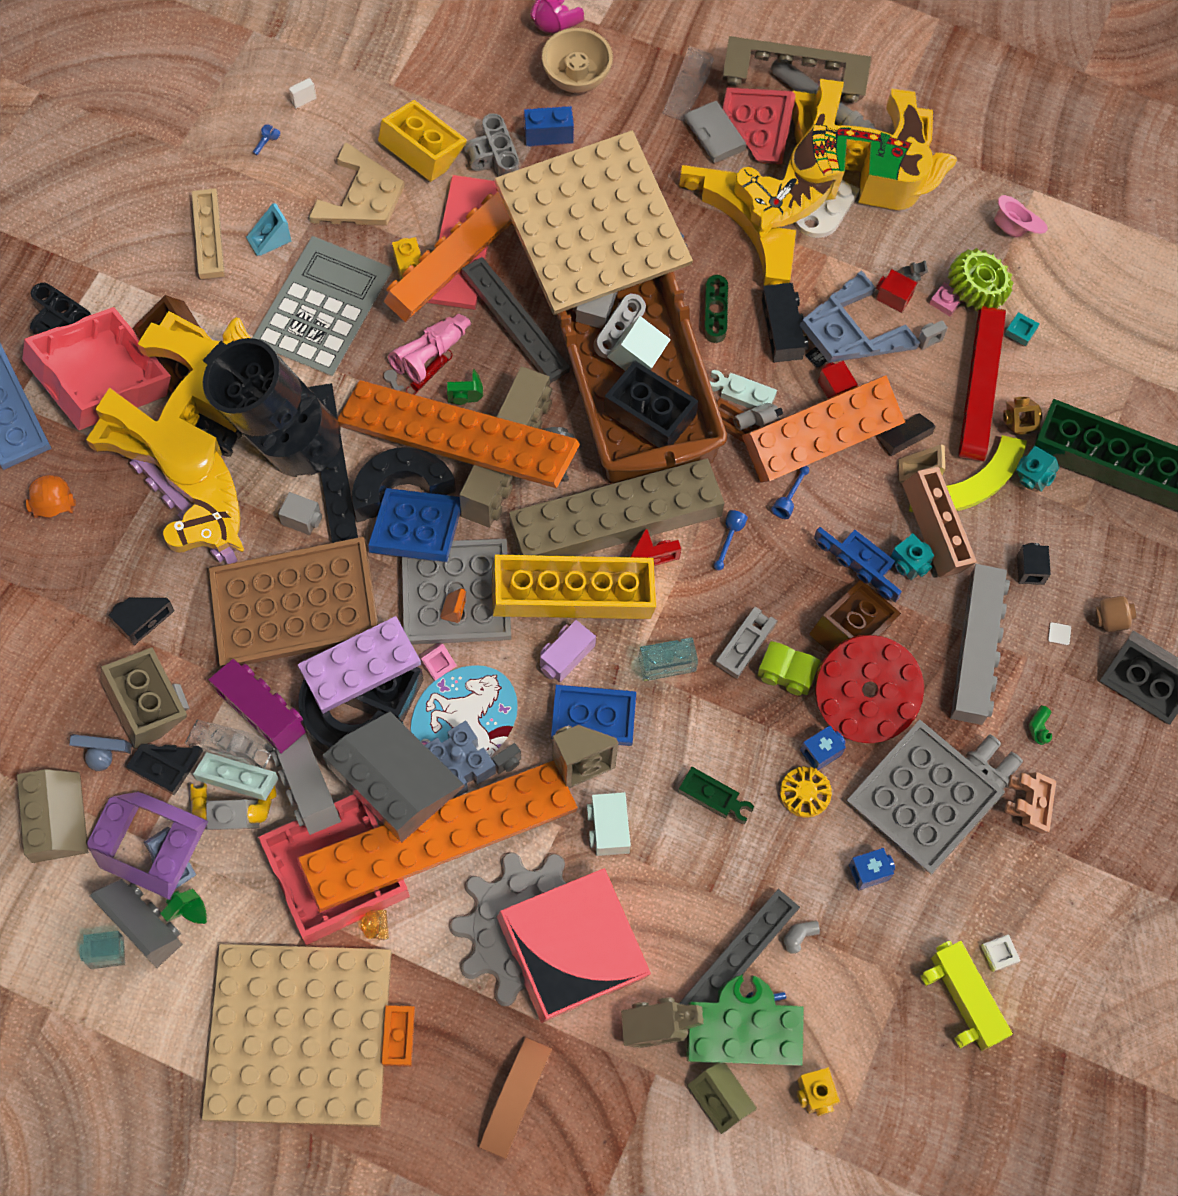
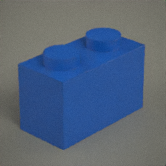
M572 106L524 109L526 146L573 143L574 122Z

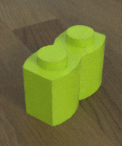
M770 641L760 665L758 676L768 685H783L791 694L798 696L802 694L808 695L821 660L809 654L795 651L781 643Z

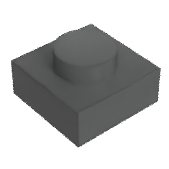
M513 743L492 758L498 774L504 771L510 772L520 764L521 750L516 743Z

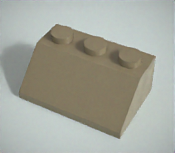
M152 647L101 667L100 681L134 749L138 748L141 744H148L160 739L187 717Z
M581 725L572 728L571 726H565L559 729L556 735L553 736L552 761H554L566 787L572 788L616 767L619 743L615 737Z
M47 769L17 774L24 855L32 863L89 853L81 774L78 772Z

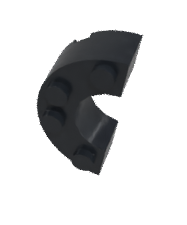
M394 448L374 456L361 468L354 481L352 502L357 523L378 516L386 488L393 489L399 485L410 484L420 487L427 493L440 495L455 493V479L452 472L440 458L430 452L417 448Z
M305 679L302 682L298 701L300 715L303 718L302 722L311 741L324 753L344 736L385 714L378 710L371 719L362 724L348 725L341 723L332 717L330 710L322 713Z

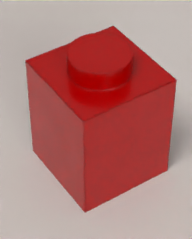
M891 269L887 277L882 276L876 286V289L879 290L876 300L903 313L914 295L918 282Z
M844 360L836 364L834 362L829 363L821 369L818 383L828 399L858 386Z

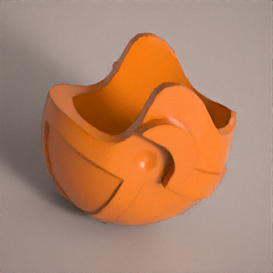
M44 475L34 480L29 488V499H26L27 510L33 513L34 518L38 516L51 518L65 511L73 513L76 506V499L73 498L67 482L54 475Z

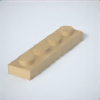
M217 189L192 191L200 279L225 277Z

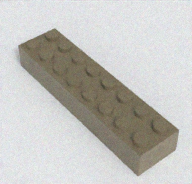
M707 458L509 512V524L519 555L579 556L641 539L646 529L649 535L652 536L721 517L725 503Z

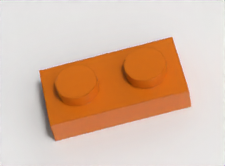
M386 1005L382 1052L383 1066L412 1067L415 1006Z

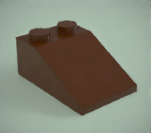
M860 580L823 614L809 635L830 652L836 645L851 637L859 635L881 636L900 616L901 612L868 584Z

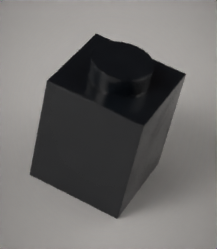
M1039 543L1022 545L1017 554L1018 584L1045 585L1051 575L1049 546H1042Z

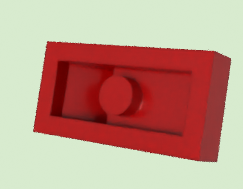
M646 529L630 558H653L654 566L679 560L682 548L679 540H664L653 546L649 532Z

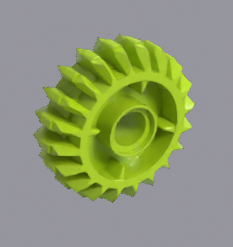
M977 248L974 250L967 249L958 255L950 265V272L947 276L950 280L948 286L954 288L953 294L960 297L959 301L963 300L966 302L967 307L973 306L975 311L983 306L998 308L1003 305L1013 291L1012 285L1014 282L1011 280L1012 274L1007 272L1008 266H1004L1001 263L1002 259H996L994 253L989 255L986 249L979 251Z

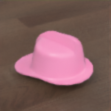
M1006 195L998 199L1000 208L994 221L1009 236L1019 237L1028 231L1042 234L1048 230L1046 223L1041 218L1026 209L1016 199Z

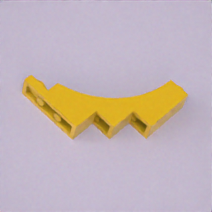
M682 165L679 187L689 190H703L702 201L727 214L750 237L760 257L763 269V286L790 283L796 230L771 228L763 238H759V226L750 221L749 207L734 193L737 172Z

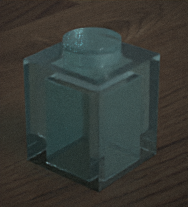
M119 931L84 935V944H80L79 948L80 959L90 969L125 965L124 936Z

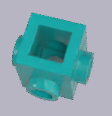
M1036 446L1033 447L1027 456H1023L1017 465L1020 483L1030 490L1035 488L1040 492L1046 486H1050L1053 483L1056 472L1059 470L1057 459Z
M912 533L893 549L890 557L896 561L895 567L897 571L912 581L918 575L923 577L931 570L932 566L930 564L935 555L927 543L921 542Z

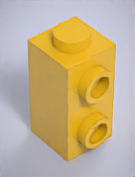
M416 237L403 238L392 242L393 256L400 280L404 278L402 276L403 273L411 265L416 267L420 263L418 260L421 257Z

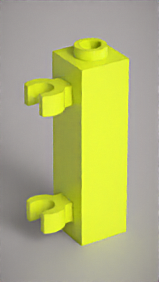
M950 940L936 948L937 953L931 958L935 967L927 970L920 977L925 986L942 978L968 1025L969 1030L954 1038L958 1047L962 1048L976 1041L981 1051H984L1010 1037L1013 1033L962 941L952 944Z

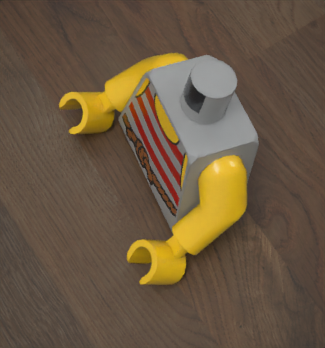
M203 783V788H194V784L190 785L192 814L208 821L206 830L260 828V823L264 822L268 817L272 799L277 796L274 785L265 801L261 799L206 801L207 784Z

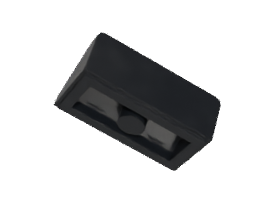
M918 413L905 420V423L877 435V438L889 455L893 456L932 435L936 426L922 414Z

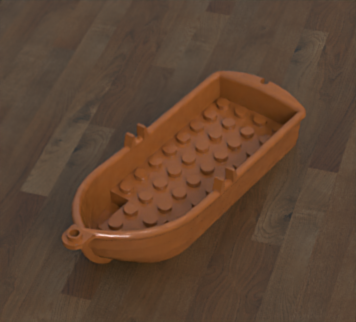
M674 271L618 291L610 313L611 316L625 296L637 294L642 297L646 304V310L642 318L670 339L650 370L698 400L696 417L673 445L659 448L604 412V396L624 374L625 370L609 358H602L596 353L594 341L602 330L601 328L576 322V312L573 311V308L557 313L601 463L605 468L610 484L707 458L711 464L717 456L718 449L727 441V432L690 324V308L684 305V290H679ZM628 306V310L633 312L632 307ZM615 325L616 329L621 331L620 326ZM603 343V347L609 349L608 345Z

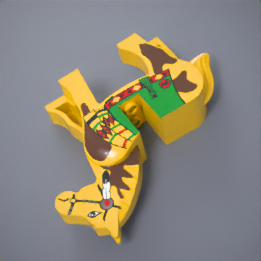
M820 79L816 94L793 91L796 96L792 118L795 124L794 136L797 146L792 152L785 178L777 180L772 177H762L756 169L744 167L737 173L734 185L735 195L750 209V221L759 226V238H763L771 228L790 225L816 211L826 200H834L845 169L848 171H860L859 203L893 210H904L913 206L918 201L920 195L927 194L939 186L945 175L955 166L957 161L955 156L947 153L937 152L932 156L929 146L932 141L933 110L917 108L915 92L891 89L886 103V110L894 125V134L892 135L865 127L836 126L834 124L844 82Z

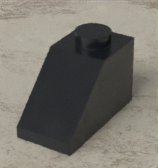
M129 597L124 602L117 603L108 616L113 625L135 646L175 610L168 598Z

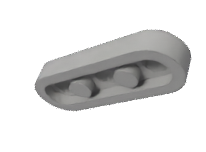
M628 294L620 301L594 341V349L600 357L608 358L607 356L624 330L639 316H643L646 304L642 297L637 294ZM628 306L632 307L633 312L628 310ZM615 325H619L621 331L617 330ZM603 343L607 344L609 349H605Z

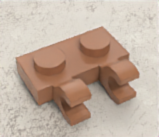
M1038 772L1029 773V775L1020 773V777L1010 775L1008 786L1013 789L1026 791L1025 801L1016 799V803L1006 801L1005 812L1010 815L1023 817L1022 825L1040 834L1049 833L1056 781Z

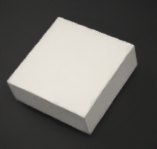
M310 78L289 88L291 101L295 108L316 99L314 83Z
M1009 935L984 943L981 946L992 972L1020 962V958Z

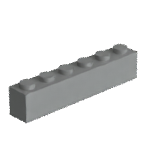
M975 564L970 574L950 719L983 725L987 717L992 716L994 701H990L991 692L995 691L997 685V677L993 676L994 667L997 668L1000 661L997 643H1001L1004 631L1000 627V620L1004 619L1007 604L1003 603V597L1007 595L1010 580H1006L1007 570Z

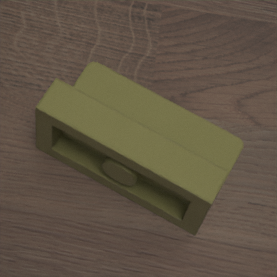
M726 1063L715 1064L687 1085L721 1135L757 1109Z

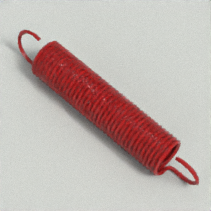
M444 354L438 355L426 367L425 379L420 383H415L414 381L411 383V387L416 391L413 395L451 358L448 360Z

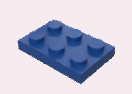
M556 685L551 739H553V736L556 735L559 729L565 726H571L572 728L581 725L615 737L619 743L618 745L632 746L636 691Z

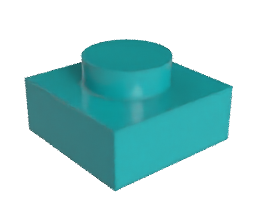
M1018 312L1004 335L1027 346L1040 323Z

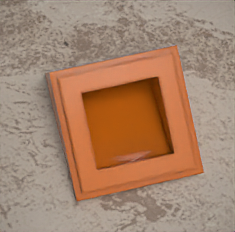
M460 588L446 596L440 615L441 619L455 623L460 622L466 604L465 589Z

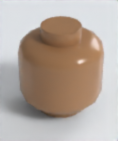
M1124 596L1102 599L1099 606L1095 607L1098 626L1103 627L1106 632L1128 630L1132 625V619H1137L1134 603L1129 604Z

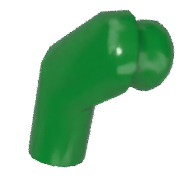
M1043 705L1038 708L1029 722L1032 738L1039 745L1048 744L1052 740V733H1049V730L1045 727V723L1052 711Z

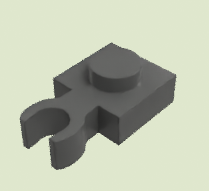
M926 260L916 264L913 262L910 266L902 267L897 272L916 282L921 281V277L928 273Z

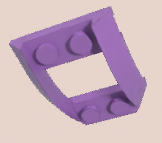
M140 792L117 795L109 798L87 842V847L100 869L170 900L208 821ZM138 808L174 822L149 873L114 859Z

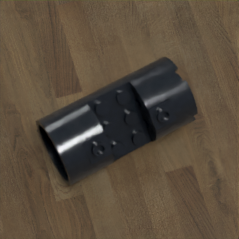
M242 338L228 344L220 341L203 359L207 364L203 375V390L209 403L281 472L292 477L309 473L314 475L332 462L340 448L339 430L341 428L337 419L267 343L254 338Z

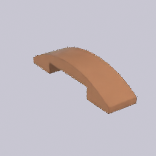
M525 1038L496 1103L479 1148L507 1159L532 1095L550 1057L552 1048Z

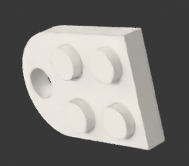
M842 180L836 198L834 200H826L816 211L794 222L795 227L804 235L814 238L826 237L832 234L838 228L859 195L860 188ZM813 220L817 223V226L810 228L804 222Z

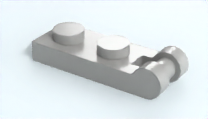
M754 607L716 660L715 665L738 679L765 639L775 628L778 620L773 617H766L762 614V610ZM758 623L763 628L759 630L753 624Z

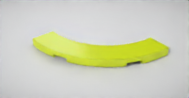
M1002 435L994 457L985 468L963 482L948 485L947 489L955 509L961 511L973 507L996 494L1017 469V465L1024 454L1027 441ZM910 505V506H909V511H910V512H913L912 507H911V505Z

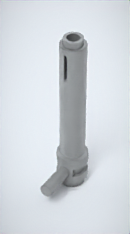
M778 58L773 62L771 66L773 74L793 90L816 94L818 84L795 66L779 63ZM839 102L835 118L837 124L840 126H857L877 130L874 128V124L868 119L864 120L863 115L859 112L852 111L842 102Z

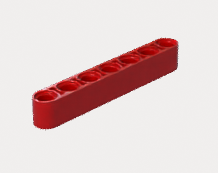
M983 306L978 312L958 457L982 462L986 459L1006 318V310Z

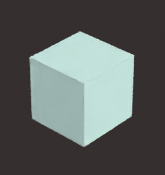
M639 316L624 330L607 357L625 371L634 360L650 370L670 339Z

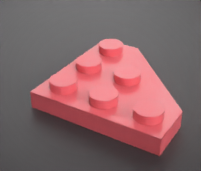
M727 88L723 110L746 142L753 156L760 163L782 165L796 94L793 91Z

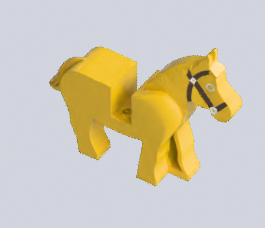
M168 311L160 325L151 322L138 342L139 349L147 357H165L176 360L185 365L191 372L174 390L158 421H154L109 388L95 409L100 419L86 441L90 448L97 452H117L129 459L157 465L165 475L168 483L194 504L184 514L182 521L171 522L165 527L163 531L164 539L171 550L182 553L197 547L206 546L217 549L218 552L228 547L244 552V547L238 537L240 508L232 477L221 457L222 453L216 437L195 427L200 417L198 414L200 413L234 432L237 431L209 403L203 390V375L207 366L203 359L220 341L212 340L200 327ZM233 318L223 333V342L225 344L242 338H250L240 318Z

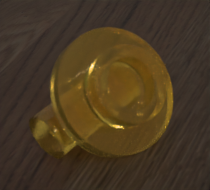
M371 910L365 914L361 920V930L366 938L389 939L387 910Z

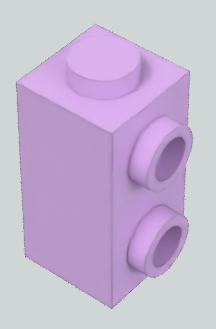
M577 620L571 625H565L558 634L559 638L553 644L548 643L540 652L541 671L549 679L555 678L559 683L596 644V636Z

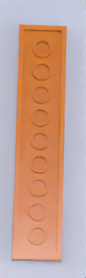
M362 380L358 382L337 420L340 427L553 488L558 487L580 445L578 440L572 437Z
M554 761L449 800L402 843L383 825L298 858V863L319 912H322L574 813L578 807Z

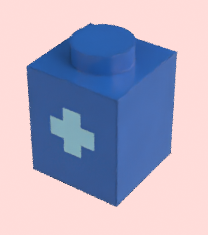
M828 726L804 741L800 751L814 769L820 770L843 755L846 749L845 740L840 732L834 731L831 726Z
M881 848L853 857L849 863V868L859 891L889 881L894 875L895 864L891 855H887L885 849Z

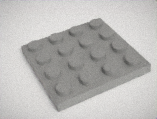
M507 539L453 541L447 562L402 557L404 631L412 645L511 640L510 617H493L492 564L495 555H507ZM460 588L465 589L466 604L460 622L455 623L441 619L440 615L446 596Z
M919 719L847 799V802L932 875L1005 794V790Z

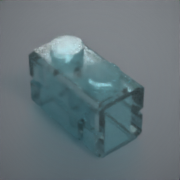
M692 637L681 639V641L675 640L642 646L639 649L638 658L644 681L692 673L697 670L698 657Z

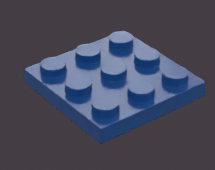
M386 488L368 545L369 553L447 562L461 513L460 497Z

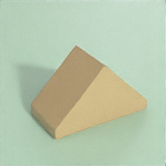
M941 444L900 458L899 482L903 483L917 471L939 467L943 476L945 471V447Z

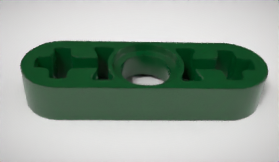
M712 275L708 278L705 289L704 336L712 343H719L725 339L727 333L728 281L724 276ZM715 284L719 285V296H714ZM718 304L723 308V311L713 313L709 307ZM714 321H718V333L713 331Z

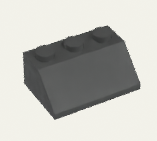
M1132 630L1100 681L1166 723L1171 724L1178 714V657Z
M120 879L94 891L90 897L156 968L183 945L177 938L181 935L179 930L170 921L165 925L159 919L161 911L152 902L146 905L140 897L144 894L134 883L127 885L123 879Z

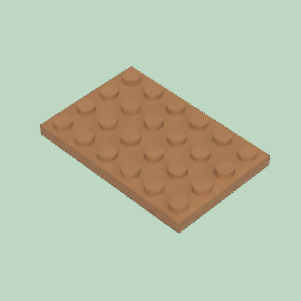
M364 537L209 568L219 664L221 668L232 659H235L242 666L244 663L248 665L332 648L378 625L367 544Z

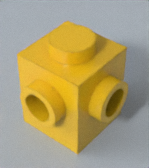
M829 1067L801 1075L797 1079L800 1090H797V1095L801 1107H806L808 1114L816 1112L817 1116L834 1112L833 1106H836L840 1100Z

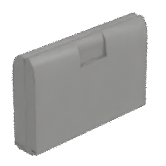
M717 100L684 115L685 121L714 163L745 151L746 142Z

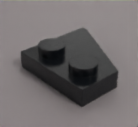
M141 744L126 768L128 771L175 796L203 750L199 746L186 748L177 747L176 745L158 747L154 744Z

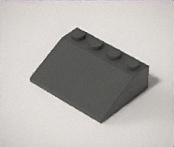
M391 712L344 736L323 754L328 768L401 843L465 787Z

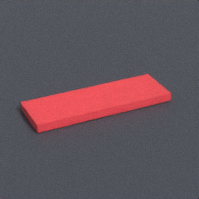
M457 175L452 176L439 239L443 236L448 238L451 235V229L459 221L463 224L467 220V214L474 207L479 209L483 206L481 202L488 194L495 195L498 192L495 181ZM488 246L470 263L481 257L486 260ZM460 271L427 303L476 310L478 293L463 276L462 271Z

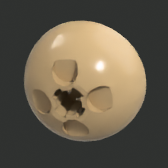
M570 28L554 34L546 42L542 52L543 66L549 79L557 87L572 93L587 92L599 86L609 74L612 66L613 55L608 42L598 33L584 28Z

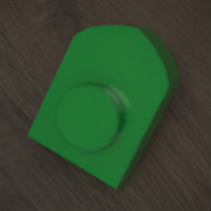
M473 369V381L447 382L448 403L463 405L470 402H478L482 399L483 385L475 369Z
M193 888L182 893L179 891L173 893L171 899L166 900L167 906L160 913L167 922L183 916L193 923H207L204 902Z

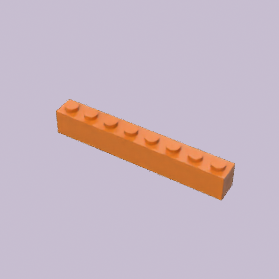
M499 192L495 195L488 194L481 202L483 206L479 209L474 207L467 214V220L463 224L459 221L451 229V235L448 238L445 236L441 237L434 245L436 249L432 252L427 250L418 260L420 263L416 267L411 265L403 273L402 276L404 278L401 281L394 280L386 289L388 294L384 303L405 323L462 271L463 267L467 266L512 224Z

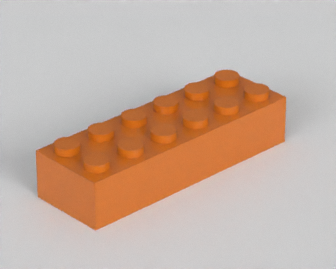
M887 375L746 433L742 435L759 480L762 483L776 479L905 423Z

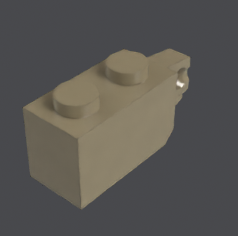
M674 998L658 999L655 1005H649V1003L645 1002L632 1004V1009L621 1010L624 1046L638 1049L684 1041L688 1035V1029L703 1024L702 1006L676 1003Z

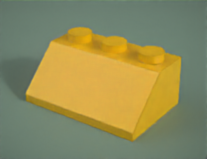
M412 100L381 120L378 142L431 182L447 172L466 145L467 139L417 101Z

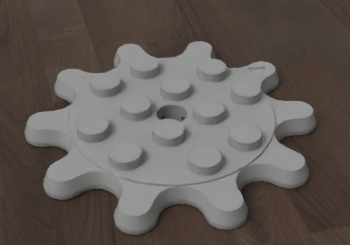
M513 852L505 854L501 861L503 875L499 881L489 883L479 876H473L467 880L465 889L476 901V909L471 915L457 916L450 922V931L455 937L468 938L474 945L473 954L462 962V975L468 979H475L485 973L494 975L498 981L495 998L501 1006L512 1005L516 1000L517 994L522 989H525L526 986L522 969L511 953L497 915L501 910L567 884L562 877L565 861L558 854L549 855L541 869L537 871L527 870L518 854Z

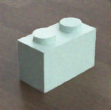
M626 793L592 795V804H587L588 821L593 820L594 831H589L590 848H596V856L629 854L631 846Z

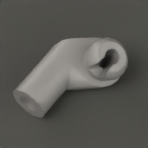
M818 921L793 925L784 937L786 951L791 954L798 953L801 950L800 944L805 937L820 935Z

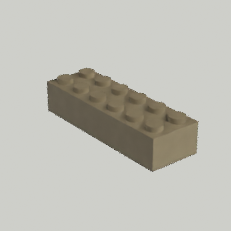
M521 366L497 417L541 429V418L543 414H548L552 405V400L549 399L552 393L550 376ZM474 465L460 493L461 517L490 528L493 521H498L503 509L501 503L504 498H509L513 488L511 482L515 476Z

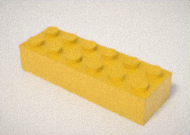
M495 555L492 564L493 617L651 619L656 609L654 559Z

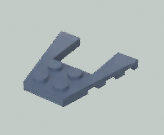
M860 271L855 278L850 279L837 293L832 294L823 305H819L807 315L800 324V327L829 363L915 350L921 343L907 325H903L871 340L866 337L843 308L873 295L876 287L863 271Z

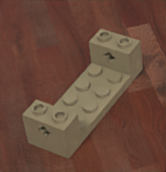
M729 36L723 72V80H727L728 85L741 86V82L746 83L750 54L755 55L754 59L768 61L769 57L778 58L779 63L792 64L793 60L801 61V65L806 67H815L816 64L825 65L824 69L838 71L840 67H843L841 82H844L841 97H844L843 101L857 103L866 94L872 56Z

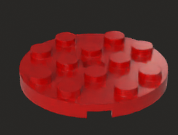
M859 635L846 639L836 645L825 656L817 671L815 699L818 709L824 720L833 730L840 732L843 737L852 741L879 743L892 739L912 724L922 706L924 680L919 664L905 647L887 637ZM867 682H874L876 685L875 695L865 696L862 692L863 685Z

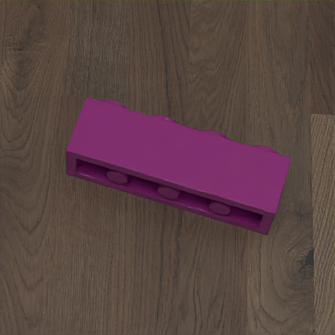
M232 659L208 680L217 694L282 754L306 733L300 723L303 721L302 716L293 707L290 710L286 708L287 703L277 692L272 695L269 692L271 691L270 687L262 678L256 680L254 672L247 664L244 663L241 666L235 659Z

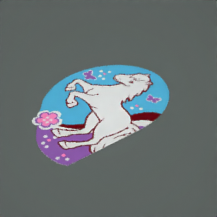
M476 665L452 670L429 685L421 695L414 708L411 732L424 745L436 738H439L442 743L448 739L447 731L466 720L478 738V747L476 749L479 750L484 747L491 757L507 739L516 720L517 696L514 687L504 674L490 667Z

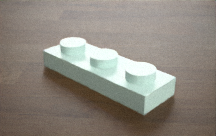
M206 752L193 773L197 781L264 801L279 779L276 772Z

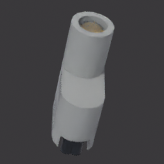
M765 403L734 416L733 422L739 431L754 424L763 427L781 419L779 416L783 415L781 407L778 408L774 404Z

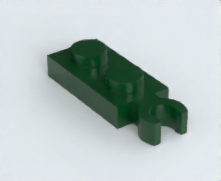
M694 767L690 768L678 789L680 794L725 819L729 812L732 813L735 820L741 824H746L748 818L742 816L740 810L747 809L752 812L754 809L752 803L748 801L739 802L737 800L739 792Z

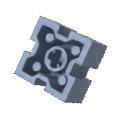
M466 720L447 731L448 739L441 743L439 738H436L425 745L465 786L451 799L467 792V783L474 780L478 785L496 774V766L485 748L476 749L478 747V738Z

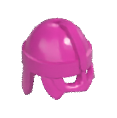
M536 0L530 15L541 31L556 34L583 22V9L576 7L569 10L566 5H562L565 0Z

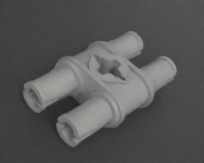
M989 734L975 751H970L966 754V759L1004 789L1009 785L1010 775L1016 772L1023 763V760L1014 752H1010L997 768L991 767L987 761L1001 746V742Z

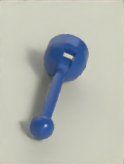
M808 466L800 468V474L787 497H780L774 502L771 510L777 517L781 519L790 518L794 510V503L791 499L803 477L809 474L810 469Z
M736 510L728 511L725 524L729 529V533L719 559L714 563V568L718 571L724 568L723 561L734 532L740 531L746 525L748 517L742 512Z

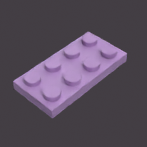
M395 616L299 663L298 667L322 713H325L420 666L421 660Z

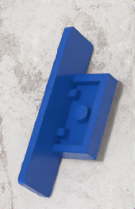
M821 527L816 530L814 539L822 550L830 551L836 556L837 561L842 566L853 569L861 581L866 584H872L884 599H891L893 602H897L902 591L884 577L895 565L896 561L855 529L843 543H840Z

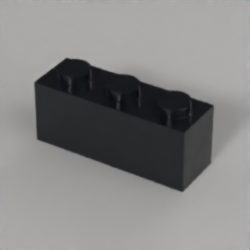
M793 283L763 286L761 303L773 363L803 360L804 352L808 350L809 343L807 335H803L802 328L800 327L804 317L798 311L800 305L799 293L794 292Z

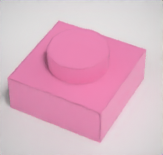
M944 282L932 297L930 305L951 316L962 301H959L960 297L953 294L954 288Z

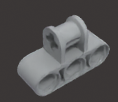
M495 113L486 115L482 121L483 136L469 140L464 146L465 152L471 158V168L475 171H481L494 167L498 177L519 170V159L503 118Z

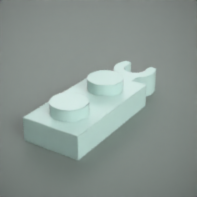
M712 370L711 378L718 381L716 383L710 381L713 392L722 391L721 398L749 409L765 403L773 404L777 394L776 389L731 372L728 378L724 377L718 370Z

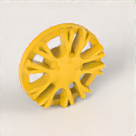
M802 766L792 770L784 777L780 787V797L783 805L789 812L798 817L811 818L818 816L828 807L831 800L832 789L829 780L813 767ZM799 773L801 781H796L792 776ZM805 773H809V781L805 780ZM814 775L821 779L819 783L812 781ZM789 782L795 785L796 788L788 786L786 783ZM824 785L826 789L817 790V787ZM785 792H793L795 797L787 800ZM817 795H827L825 803L819 800ZM797 799L800 803L794 809L791 805ZM813 801L819 806L818 810L813 805ZM802 804H808L810 812H801Z

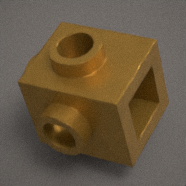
M1027 396L1015 397L1014 401L1006 402V410L1003 411V421L1009 429L1020 435L1040 430L1042 410L1039 404Z

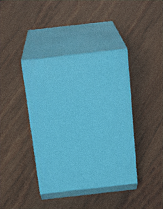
M272 203L246 237L258 256L291 242L288 222L275 203Z

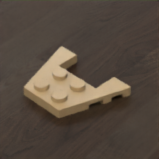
M345 143L337 158L338 165L358 171L343 205L340 207L317 200L310 215V222L320 224V221H331L332 224H341L344 221L355 222L356 225H387L404 189V181L350 144Z

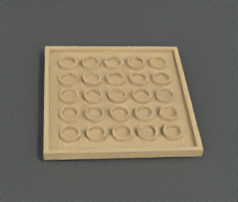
M633 130L495 178L494 183L553 315L684 268L693 262Z
M220 944L202 1120L207 1122L380 1127L384 1077L382 1052L385 1008L389 1000L391 949Z

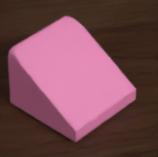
M436 643L418 656L421 664L434 681L457 666L442 643Z

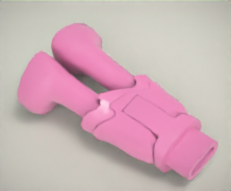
M457 314L453 318L447 317L444 319L445 321L437 322L423 330L424 335L390 352L388 355L390 365L398 374L407 372L408 376L415 383H420L426 377L425 362L433 356H441L457 343L461 336L465 334V329L471 325L470 320L461 314Z

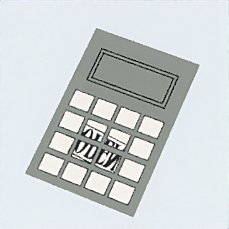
M312 236L253 338L267 343L277 354L333 376L393 268Z

